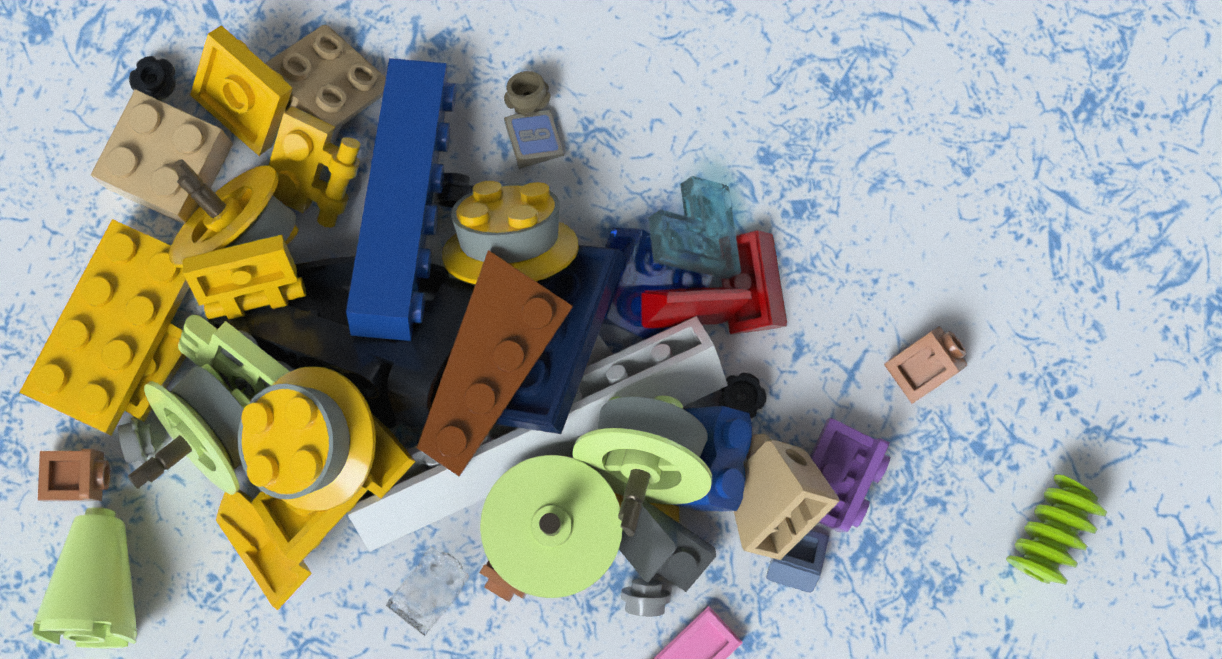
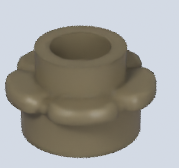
M523 71L512 76L507 82V92L504 95L506 106L510 109L514 108L517 114L523 115L533 114L545 108L551 98L550 92H547L549 90L548 84L541 75L532 71Z

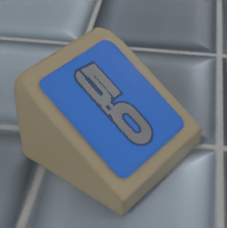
M551 110L538 111L529 115L514 114L504 117L505 126L519 169L564 156Z

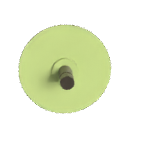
M544 455L527 459L506 471L496 481L487 495L480 521L481 540L485 554L498 575L519 591L544 598H559L576 594L597 582L609 569L617 555L622 538V528L620 527L622 521L618 518L620 511L619 502L607 481L596 470L579 460L559 455Z

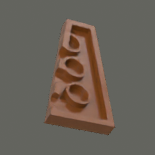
M488 250L417 449L457 476H461L573 306Z

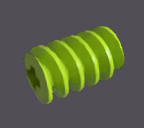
M1055 474L1053 476L1054 482L1059 488L1049 487L1044 492V498L1051 506L1039 504L1034 509V513L1041 523L1029 521L1024 526L1025 532L1032 540L1020 538L1014 544L1017 551L1023 557L1010 555L1007 556L1006 560L1016 569L1046 584L1054 582L1066 585L1068 580L1058 568L1060 565L1077 567L1078 563L1068 553L1069 549L1074 548L1086 551L1088 546L1078 536L1079 532L1084 531L1095 534L1098 529L1088 519L1089 514L1105 517L1107 511L1097 502L1098 497L1091 490L1065 475Z

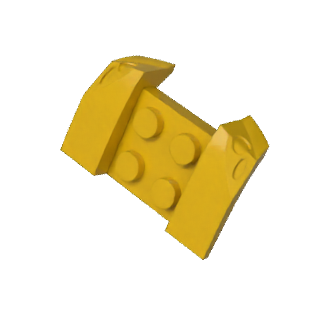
M373 414L372 417L376 431V449L372 468L359 491L345 503L327 510L309 511L296 508L282 499L271 497L262 491L254 499L240 489L234 495H230L227 492L223 495L216 516V522L249 569L270 604L277 611L312 574L303 559L322 542L323 538L340 519L355 507L365 492L369 490L382 499L415 463V460L389 428Z

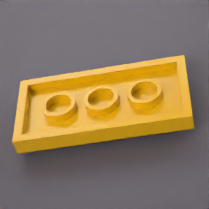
M112 219L19 393L112 436L190 287L183 275V268L175 267L169 260L171 245Z

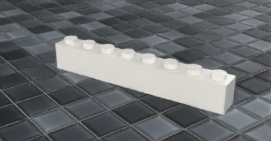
M697 316L587 366L562 434L495 424L461 476H457L417 449L416 445L407 449L415 463L382 499L367 490L358 500L355 507L347 512L369 552L487 498L496 481L511 467L522 461L544 455H559L573 458L575 442L585 433L598 429L600 410L612 397L634 396L654 399L656 396L664 395L679 400L685 406L728 386L715 345Z

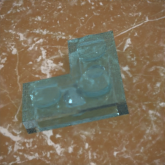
M691 176L680 184L684 215L659 210L648 217L653 262L729 280L741 273L729 186Z

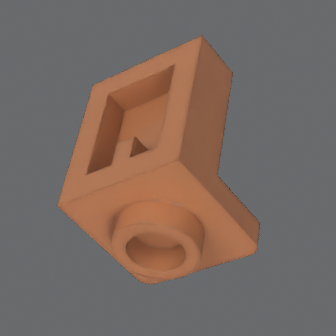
M939 326L884 365L911 404H913L967 366L966 361L963 359L966 355V350L954 333L951 331L945 333Z

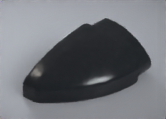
M356 256L328 258L295 264L297 278L302 277L304 281L306 296L288 300V306L272 309L270 305L246 310L243 317L230 320L227 316L208 319V322L216 329L226 321L235 329L247 332L256 340L263 351L276 361L285 362L293 370L304 367H323L345 376L362 393L371 413L387 428H393L399 422L423 431L475 286L450 278L445 267L431 263L429 279L420 278L419 292L425 293V310L423 322H414L411 341L351 336L346 310Z

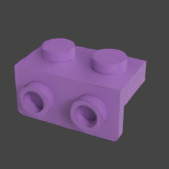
M833 418L826 420L810 457L835 491L840 501L819 523L837 532H848L851 526L857 528L861 524L870 504V501L864 499L872 481L878 483L882 479L889 465L890 456L885 453L890 442L882 438L873 439Z

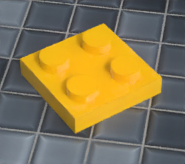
M221 25L207 35L190 96L260 156L273 145L293 87L278 72L272 70L250 51L244 42L234 37Z

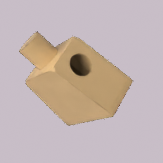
M756 434L751 438L750 448L746 456L747 461L744 464L746 480L743 499L738 510L734 511L744 551L781 560L840 500L804 449L770 439L766 434Z

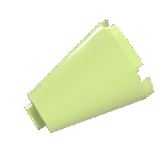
M87 508L85 515H79L74 518L33 623L32 636L36 639L59 645L60 637L64 635V639L76 641L75 647L101 649L128 647V642L136 643L137 626L126 528L123 520L115 518V511L106 508Z

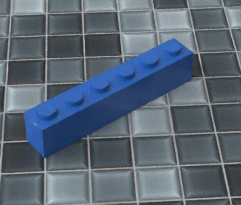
M389 58L346 310L351 336L411 341L414 322H423L425 293L419 292L420 278L429 279L432 251L425 248L427 235L435 236L438 206L432 205L433 193H442L444 164H438L439 152H448L450 123H444L445 112L454 111L456 99V83H448L447 63Z

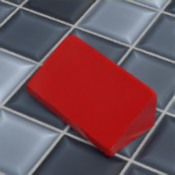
M757 230L715 241L722 287L745 288L751 291V299L728 320L730 334L786 327L787 319L773 235Z
M734 287L645 290V293H641L642 326L644 328L674 327L697 316L702 325L723 324L731 319L751 299V291L745 288Z

